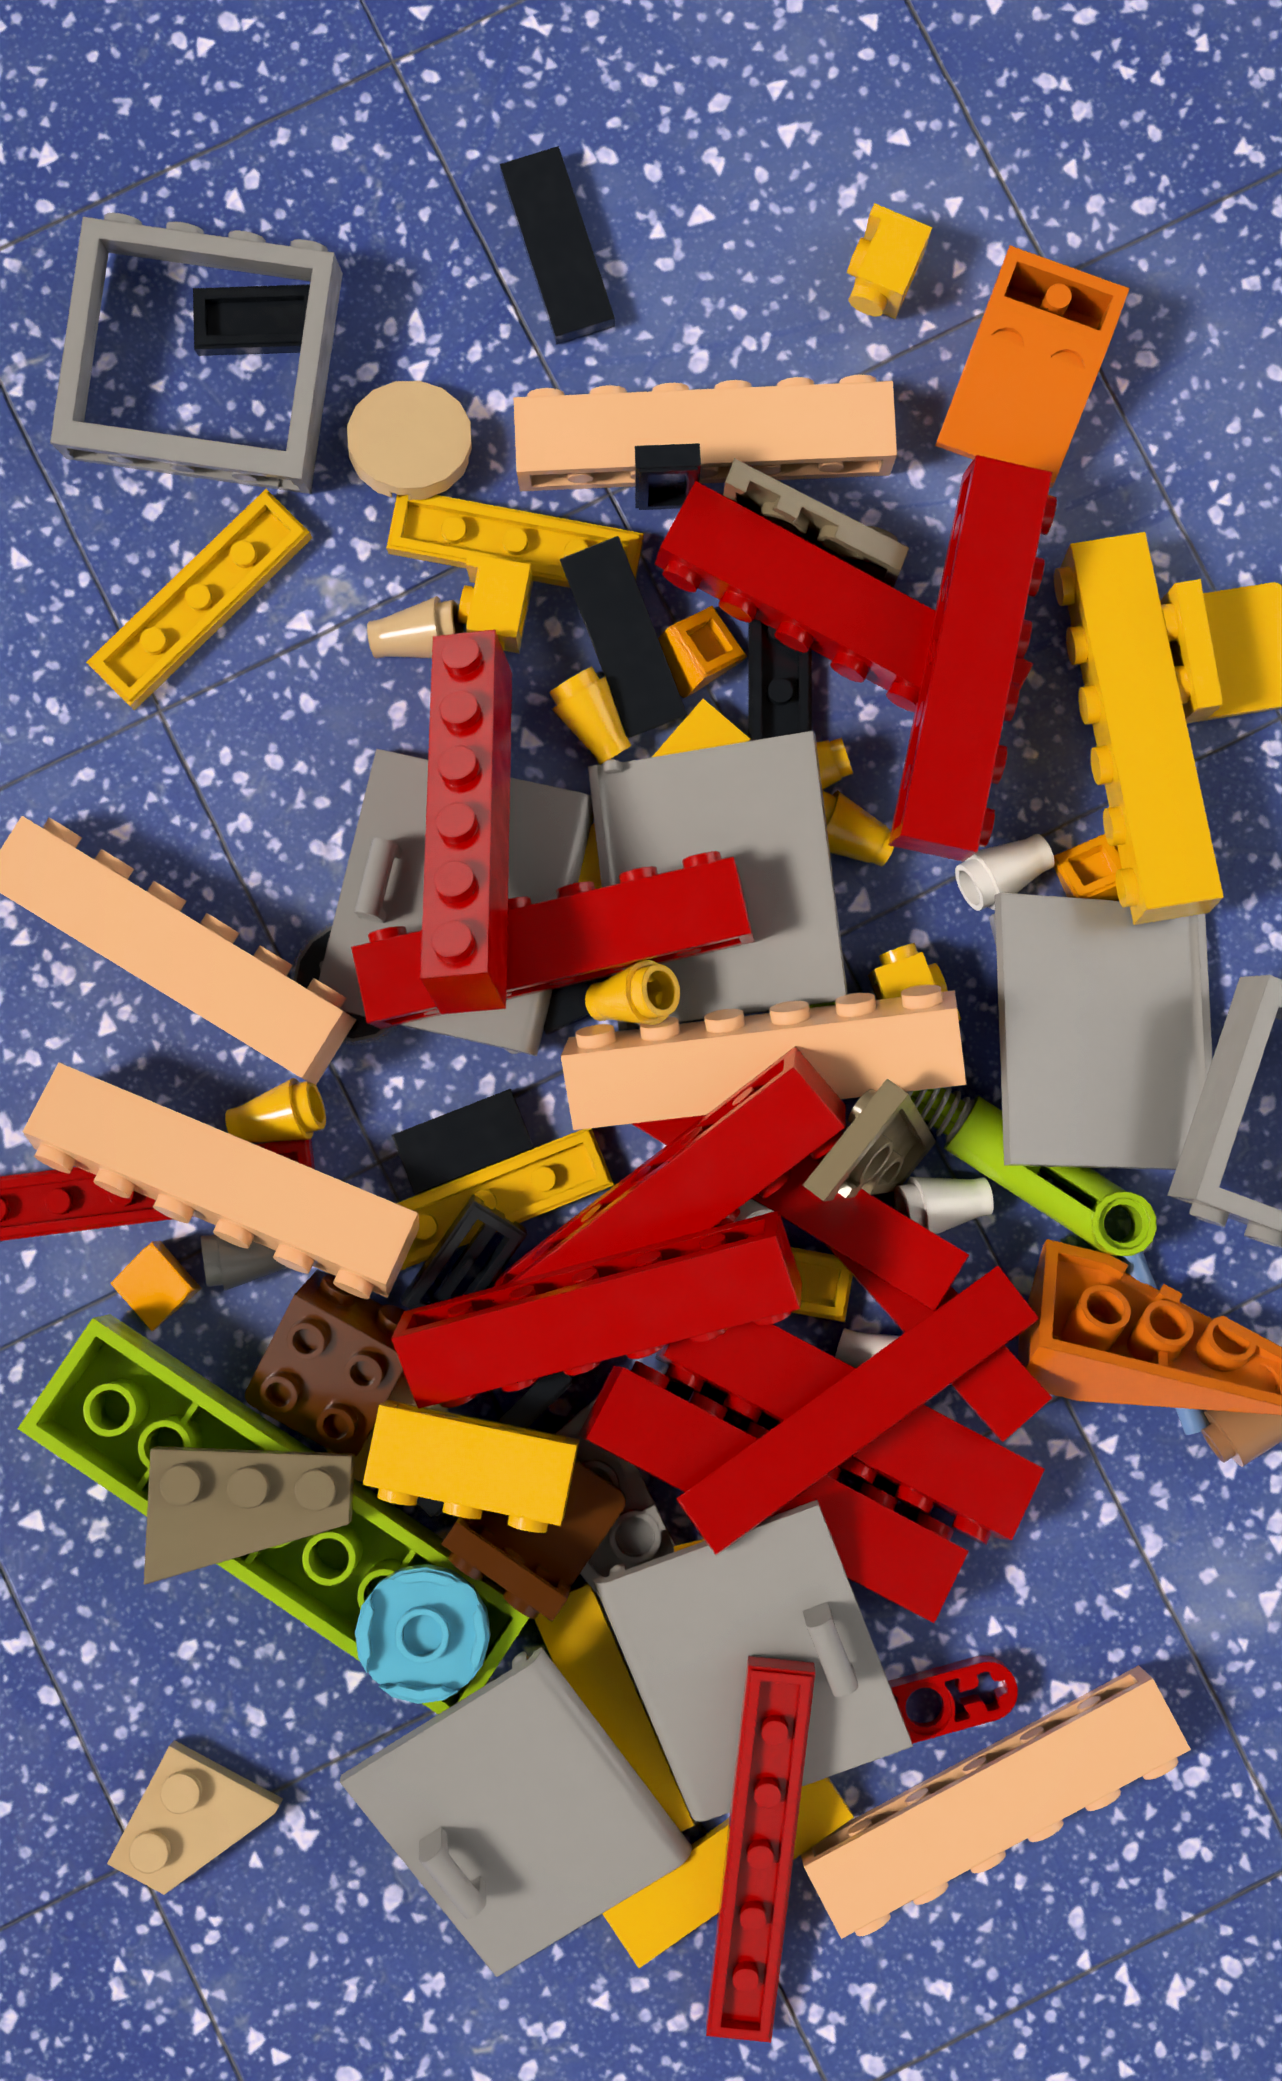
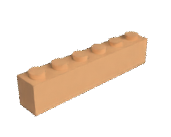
M852 375L841 379L839 383L814 384V381L809 378L794 377L781 380L777 383V386L752 387L751 383L743 380H728L716 384L714 389L689 390V387L682 383H664L653 387L652 391L627 392L623 387L606 385L593 388L589 394L564 395V392L559 389L541 388L530 391L527 397H513L516 471L520 491L635 487V446L700 443L701 470L699 483L701 484L725 483L734 458L776 480L888 476L891 474L897 457L893 381L877 382L876 378L871 375Z
M21 816L0 849L1 894L287 1070L317 1085L357 1020L340 1009L346 997L315 978L312 979L306 989L287 977L293 965L260 945L253 956L237 947L233 943L240 933L208 913L205 914L200 923L181 913L180 911L187 901L157 882L153 881L147 891L130 882L128 879L134 871L132 867L100 849L95 859L76 849L82 837L48 817L43 827H40L24 816Z
M919 985L904 989L901 992L902 997L875 1000V996L871 993H853L837 998L835 1005L809 1008L808 1002L788 1001L771 1006L769 1009L770 1013L744 1016L743 1010L722 1009L706 1014L704 1016L705 1021L679 1024L678 1018L668 1016L659 1024H640V1029L615 1032L614 1026L608 1024L581 1028L575 1032V1037L568 1038L561 1054L573 1130L707 1115L795 1046L840 1099L861 1097L870 1089L877 1092L886 1079L892 1081L905 1092L966 1085L955 990L941 992V987L937 985Z
M59 1062L22 1131L33 1148L37 1150L34 1157L53 1169L70 1173L73 1166L93 1173L96 1175L93 1182L110 1193L123 1198H130L133 1191L156 1200L153 1205L154 1209L174 1220L189 1223L192 1216L216 1225L213 1233L231 1244L248 1249L252 1241L275 1250L273 1258L282 1265L305 1274H309L312 1266L335 1275L336 1277L333 1281L335 1286L364 1299H369L372 1291L388 1298L419 1230L418 1213Z
M1138 1665L847 1822L801 1854L803 1866L840 1938L842 1939L853 1932L857 1936H865L883 1927L891 1918L890 1912L911 1901L916 1905H921L936 1899L947 1890L949 1886L947 1882L968 1870H971L972 1873H981L995 1867L1006 1857L1005 1850L1028 1838L1030 1842H1038L1052 1836L1063 1827L1064 1822L1062 1819L1085 1807L1088 1811H1094L1111 1804L1121 1795L1119 1788L1142 1776L1145 1780H1151L1165 1775L1177 1766L1179 1762L1177 1757L1191 1749L1154 1679Z

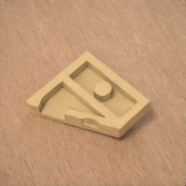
M174 1740L168 1747L107 1864L165 1895L272 1817L278 1810L283 1798Z

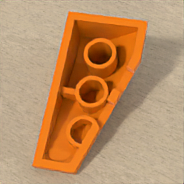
M1046 1239L1042 1247L1027 1302L1039 1319L1019 1334L1017 1359L1049 1394L1085 1402L1282 1415L1281 1346L1225 1316L1212 1319L1180 1302L1183 1294L1165 1284L1158 1290L1136 1280L1125 1272L1128 1264L1110 1254Z

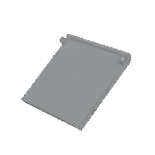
M814 731L626 762L609 759L603 762V765L588 766L602 887L619 884V875L621 873L636 868L655 866L657 867L658 874L682 869L683 859L704 852L719 851L722 859L734 856L738 867L755 942L662 963V965L669 967L673 971L680 986L679 1004L669 1017L678 1018L680 1024L705 1020L704 1016L706 1014L722 1009L743 1010L745 1015L770 1011L771 1006L782 1002L805 1001L811 1006L833 1003L837 998L848 995ZM617 1021L618 1030L640 1029V1023Z
M376 749L319 977L320 982L346 997L340 1009L348 1014L366 1017L351 947L369 943L368 934L383 928L405 926L407 934L422 930L428 779L427 759ZM510 777L508 899L528 896L531 897L532 904L556 899V889L578 883L594 818L591 795ZM553 989L506 1000V1009L444 1014L401 1024V1026L504 1048L511 1054L525 1053L537 1056Z
M1015 893L996 894L995 923L1004 1165L1176 1170L1213 1059L1205 914L1134 925L1130 907L1123 908L1119 901Z
M818 1500L769 1517L717 1556H715L708 1544L703 1541L630 1569H626L625 1564H617L610 1569V1576H600L593 1579L693 1820L699 1822L707 1821L730 1813L748 1656L813 1662L815 1665L816 1673L802 1786L913 1747L910 1735Z
M542 1647L534 1651L530 1658L525 1652L519 1653L512 1660L511 1670L340 1776L341 1785L496 1977L675 1870L688 1859L692 1850L691 1844Z

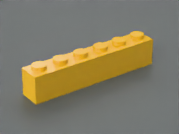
M1140 532L1071 543L1060 568H1056L1054 571V588L1058 604L1060 606L1068 605L1072 625L1066 631L1068 657L1072 665L1080 664L1084 686L1080 687L1078 691L1080 715L1085 725L1092 724L1097 746L1091 749L1092 774L1097 785L1105 784L1109 808H1105L1103 811L1104 832L1110 846L1117 845L1122 869L1116 871V890L1119 902L1123 908L1130 907L1134 925L1209 913L1224 896L1146 533Z

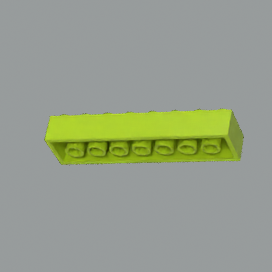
M111 1314L91 1319L17 1428L146 1517L148 1509L150 1451L156 1446L314 1452ZM355 1479L352 1521L348 1525L216 1563L358 1661L360 1660L358 1659L355 1637L361 1606L379 1581L400 1568L432 1564L454 1570L474 1585L487 1607L491 1636L483 1665L467 1685L445 1700L422 1703L436 1714L442 1713L486 1685L529 1619V1617L517 1611L503 1598L506 1592L505 1588L486 1575L483 1576L481 1581H478L457 1569L448 1559L451 1551L441 1545L444 1540L443 1538L391 1503L378 1499V1494Z

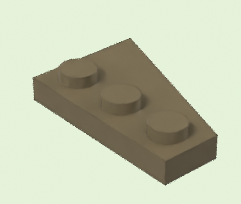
M886 1079L877 1092L870 1089L856 1102L848 1118L851 1125L803 1186L823 1201L833 1200L837 1193H840L845 1198L855 1197L861 1188L870 1195L894 1192L896 1186L903 1185L936 1143V1140L909 1094L889 1079Z

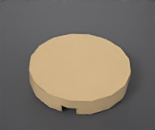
M395 381L372 390L355 406L347 424L349 459L359 478L377 493L392 497V493L408 495V500L427 499L447 491L464 475L468 466L469 455L472 450L471 422L461 403L441 387L422 381Z

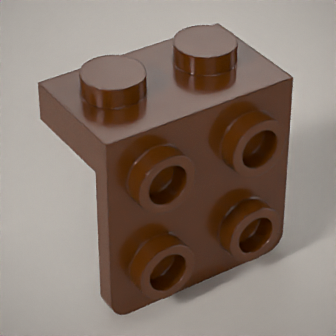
M317 1269L294 1294L245 1391V1398L252 1407L335 1453H352L356 1457L362 1450L375 1425L379 1405L389 1399L401 1374L404 1372L391 1338L405 1310L394 1305H381L371 1298L364 1299L352 1295L333 1284L335 1275L326 1274Z
M576 1459L565 1515L561 1526L548 1524L546 1533L524 1531L507 1525L509 1515L483 1510L481 1519L459 1517L441 1545L451 1551L448 1559L461 1572L478 1581H481L483 1576L486 1575L505 1588L506 1592L503 1598L517 1611L532 1619H536L540 1613L553 1621L567 1601L571 1586L623 1511L626 1497L622 1490Z

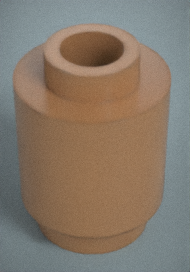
M1214 1410L1204 1412L1209 1425L1201 1430L1202 1435L1209 1447L1223 1463L1232 1458L1239 1466L1243 1467L1282 1442V1415Z

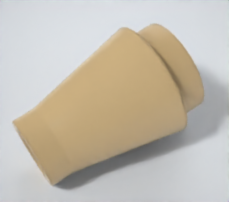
M436 596L385 618L369 621L367 624V634L373 656L376 659L383 657L432 658L433 636L464 633L463 624L458 623L459 609L454 600L441 602L440 598Z

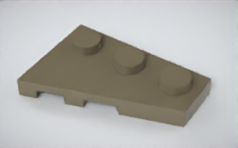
M734 458L725 481L723 496L894 588L909 547L898 542L895 535L882 528L866 526Z
M162 1446L152 1448L150 1451L144 1585L348 1525L352 1521L355 1454Z

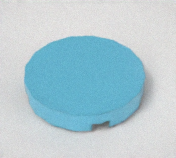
M432 1564L402 1567L379 1581L361 1606L355 1629L358 1659L366 1673L369 1672L372 1679L380 1684L379 1687L391 1697L417 1704L445 1700L467 1685L483 1665L491 1636L487 1607L474 1585L454 1570Z

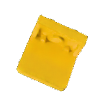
M1201 579L1175 583L1160 602L1186 723L1282 709V585L1271 582L1203 593Z

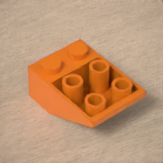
M1009 245L935 446L970 459L980 455L1053 472L1050 488H1052L1109 347L1130 288Z

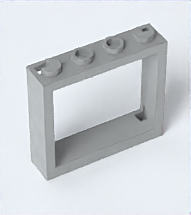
M107 213L104 215V220L83 217L50 443L69 460L311 494L343 275L334 252H327L326 246L310 240H293L290 246L266 243L262 236L240 230L230 231L228 237L204 234L201 228L184 222H168L166 228L142 225L140 220L121 213ZM109 253L310 281L286 451L84 422Z
M1272 975L1245 976L1239 978L1167 1196L1192 1204L1189 1215L1198 1217L1201 1221L1225 1227L1228 1218L1247 1225L1244 1236L1261 1243L1282 1248V1210L1220 1188L1275 1018L1282 1020V979Z

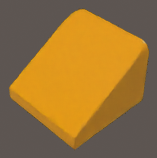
M713 606L669 626L658 638L678 692L683 698L694 694L747 657Z
M1105 834L1054 855V869L1067 897L1119 901L1116 890V871L1122 869L1118 847L1116 845L1110 846Z
M152 1241L110 1283L151 1331L158 1328L202 1289L161 1241Z

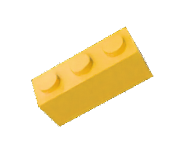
M386 1400L378 1408L363 1485L379 1488L377 1498L386 1502L415 1506L418 1497L444 1502L442 1511L449 1515L467 1519H481L483 1510L509 1515L507 1525L529 1532L546 1533L548 1524L561 1526L564 1519L580 1439L426 1407L418 1409L416 1405Z

